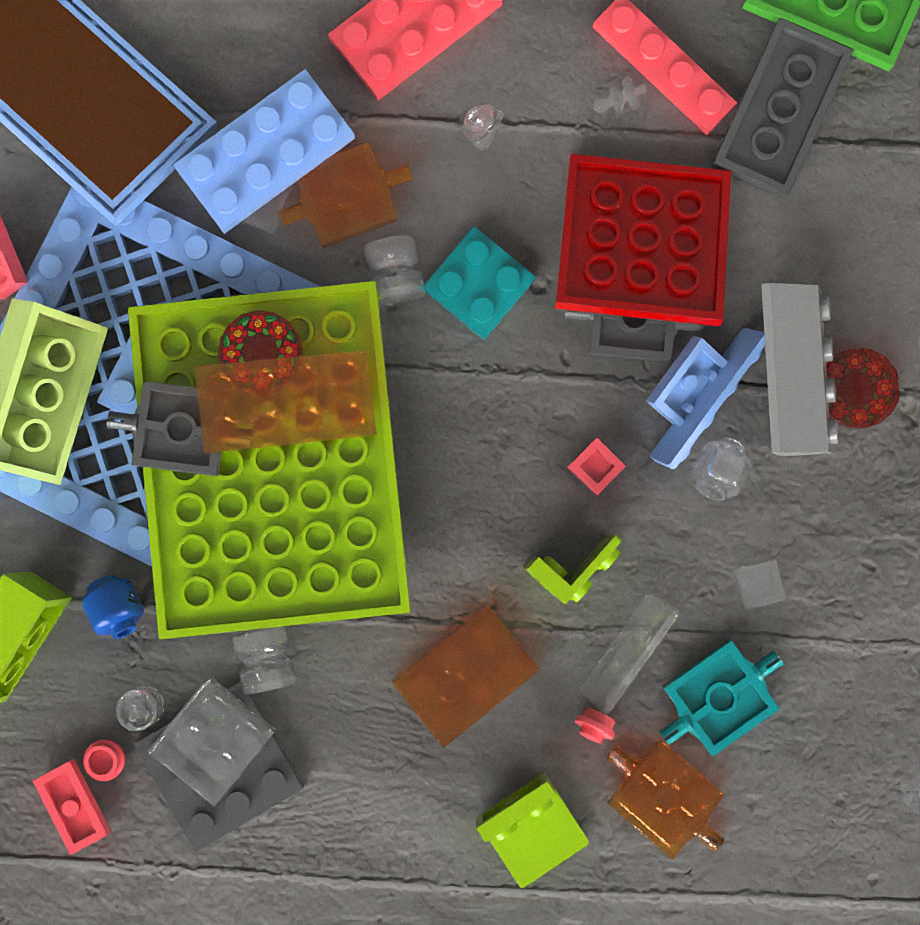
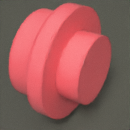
M585 708L583 714L577 715L575 723L581 727L579 733L591 741L602 743L604 738L612 740L615 732L612 730L615 721L602 712Z
M100 739L93 742L86 749L83 756L85 771L91 778L98 781H109L117 777L124 769L126 762L123 748L119 743L111 739Z

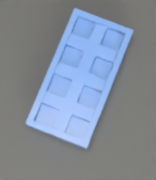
M304 69L174 163L173 166L225 234L354 140L355 135L307 70Z

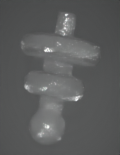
M625 77L622 80L624 90L619 92L617 87H611L609 90L610 97L596 99L593 103V109L597 113H604L607 108L614 106L617 112H621L624 109V103L629 102L630 108L637 110L640 107L637 95L647 92L645 85L634 88L631 78Z

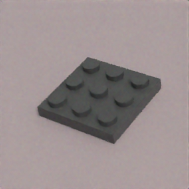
M244 679L134 744L195 852L292 796L305 786Z

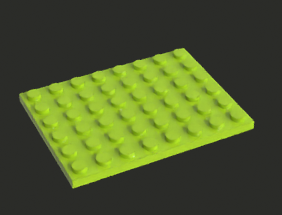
M376 281L128 307L137 407L141 401L143 381L225 391L231 394L228 409L229 427L254 429V437L237 436L252 439V447L227 443L222 453L219 477L143 467L159 640L410 613V598ZM252 314L279 317L280 319L277 321L286 322V328L293 331L296 336V344H298L297 350L299 355L297 356L295 372L291 369V378H284L281 385L275 388H268V390L262 389L257 391L256 388L246 389L240 387L243 383H234V376L226 372L224 360H222L223 354H221V349L224 348L223 338L225 332L229 335V326H237L241 318L252 317ZM268 323V324H269V327H267L268 330H269V328H272V326H271L272 323ZM260 333L254 337L244 338L245 344L241 352L246 368L250 366L260 371L267 367L273 368L276 366L274 362L279 352L274 336L270 338ZM231 341V344L237 345L235 341ZM283 359V360H282V361L285 362V364H286V363H289V360H288V361H286V359ZM238 362L235 365L232 364L234 368L238 366ZM251 374L250 377H248V378H249V381H252V380H251V378L253 377L252 374ZM270 374V375L272 376V380H273V379L275 378V375H274V374Z

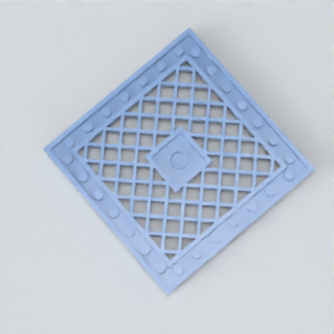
M71 187L26 275L28 283L18 290L14 299L33 301L68 314L79 311L81 318L90 322L92 320L88 308L103 302L107 303L112 319L99 323V325L107 327L108 330L115 328L120 346L104 352L101 351L97 368L102 382L91 386L88 396L101 392L97 403L111 410L93 415L88 399L86 400L82 413L84 419L80 420L78 429L87 427L92 446L76 452L72 446L67 463L73 480L63 475L61 485L0 470V492L152 567L145 486L140 469L142 467L131 465L134 450L131 442L133 441L132 433H128V430L118 429L120 437L101 442L96 423L110 419L108 418L110 411L134 414L137 409L131 336L129 339L127 338L123 326L129 324V315L120 316L115 298L133 293L137 306H145L146 302L142 289L161 284L166 301L158 304L201 300L220 292H224L225 297L233 296L231 289L242 295L321 286L144 200L121 223L115 226ZM102 227H105L110 230L99 234ZM124 237L146 248L129 254ZM116 240L121 257L102 262L97 246ZM90 252L94 266L81 270ZM160 255L182 266L165 271ZM152 257L157 274L138 280L133 263ZM125 266L130 283L111 289L106 272ZM195 272L217 282V284L201 289ZM188 274L193 292L174 298L168 281ZM97 275L103 292L84 298L79 281ZM70 289H72L76 302L62 306ZM6 316L4 317L0 325V335L4 326ZM120 356L111 375H109L105 361ZM114 419L117 422H124V420ZM123 444L129 464L111 470L104 450ZM95 454L101 473L83 479L77 459ZM131 471L138 491L119 497L113 477ZM104 481L109 498L86 486ZM140 498L145 515L122 504Z

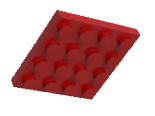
M570 154L555 309L720 326L724 316L731 171Z

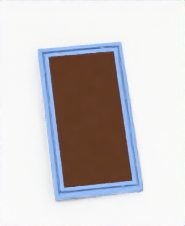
M0 0V122L113 225H118L175 170L174 163L201 145L218 128L217 122L81 0Z

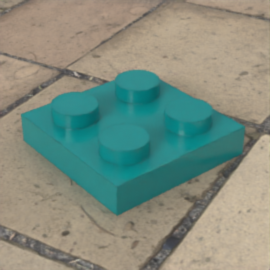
M474 226L422 288L425 293L485 341L534 283L536 276Z

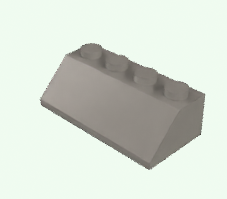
M761 284L772 453L779 456L832 453L831 444L839 443L837 419H830L829 403L836 402L835 379L827 378L826 362L833 361L832 337H824L823 322L831 320L829 296H822L818 285Z

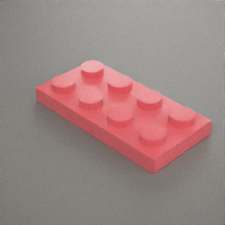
M371 0L328 33V37L377 101H379L503 5V0Z

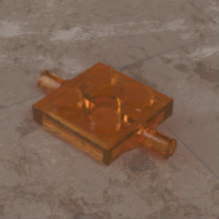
M370 142L330 156L300 178L298 184L300 186L301 203L279 209L278 212L284 227L307 218L315 228L322 248L397 222L398 218L391 202V187L413 180L408 163L385 172L383 167L376 161Z
M658 739L646 755L635 761L620 749L618 745L612 751L623 762L609 752L606 759L613 763L624 775L620 787L607 803L670 859L673 860L685 844L695 837L710 848L712 852H716L719 847L708 838V835L722 846L724 838L706 823L710 813L725 795L665 742Z

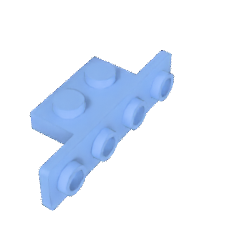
M742 328L722 356L703 338L693 336L646 400L648 404L672 424L651 452L650 458L671 469H675L680 462L686 459L690 453L691 446L702 431L713 422L715 413L723 402L735 392L742 376L750 365L761 356L762 349L765 346L764 332Z

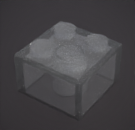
M211 678L201 684L148 750V753L215 807L277 730L215 679Z

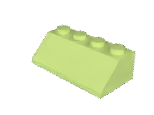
M12 298L0 335L1 471L61 485L106 338L107 327L33 301Z

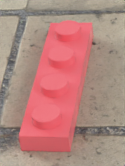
M615 0L594 21L593 28L705 135L708 136L737 105V101L630 0Z

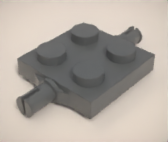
M565 310L564 319L588 321L590 330L588 355L669 363L672 360L673 340L678 330L702 333L704 327L701 324Z
M143 381L141 401L134 414L110 411L108 418L124 420V422L107 420L108 429L132 431L134 450L131 465L219 477L222 453L227 443L252 447V439L237 436L254 437V429L229 427L228 409L231 395L229 392Z

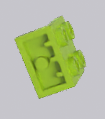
M616 534L606 535L566 581L563 578L568 572L550 556H545L543 560L533 556L523 569L562 603L567 604L570 599L577 603L592 587L593 583L588 580L597 569L607 570L619 557L621 552L616 547L622 542V539Z
M545 772L476 817V829L485 843L490 840L521 888L526 887L589 844L587 836Z

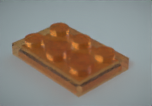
M487 605L396 678L392 684L444 748L540 669L490 606Z

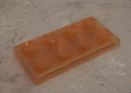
M367 350L194 366L204 454L377 435Z

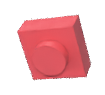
M595 438L567 468L597 496L626 466L598 438Z

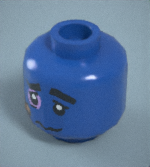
M107 575L89 584L86 589L87 593L82 600V608L93 631L100 636L112 635L114 639H120L133 633L137 629L136 623L142 618L144 613L143 604L133 584L128 579L118 578L116 575Z

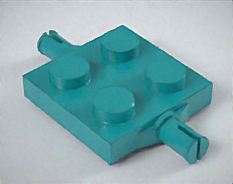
M728 639L662 686L675 704L676 713L679 718L662 730H659V733L666 743L671 745L672 742L689 731L700 740L712 757L780 710L768 693L764 677L778 667L783 666L782 660L778 659L779 656L772 650L771 653L753 664L745 659L733 641Z

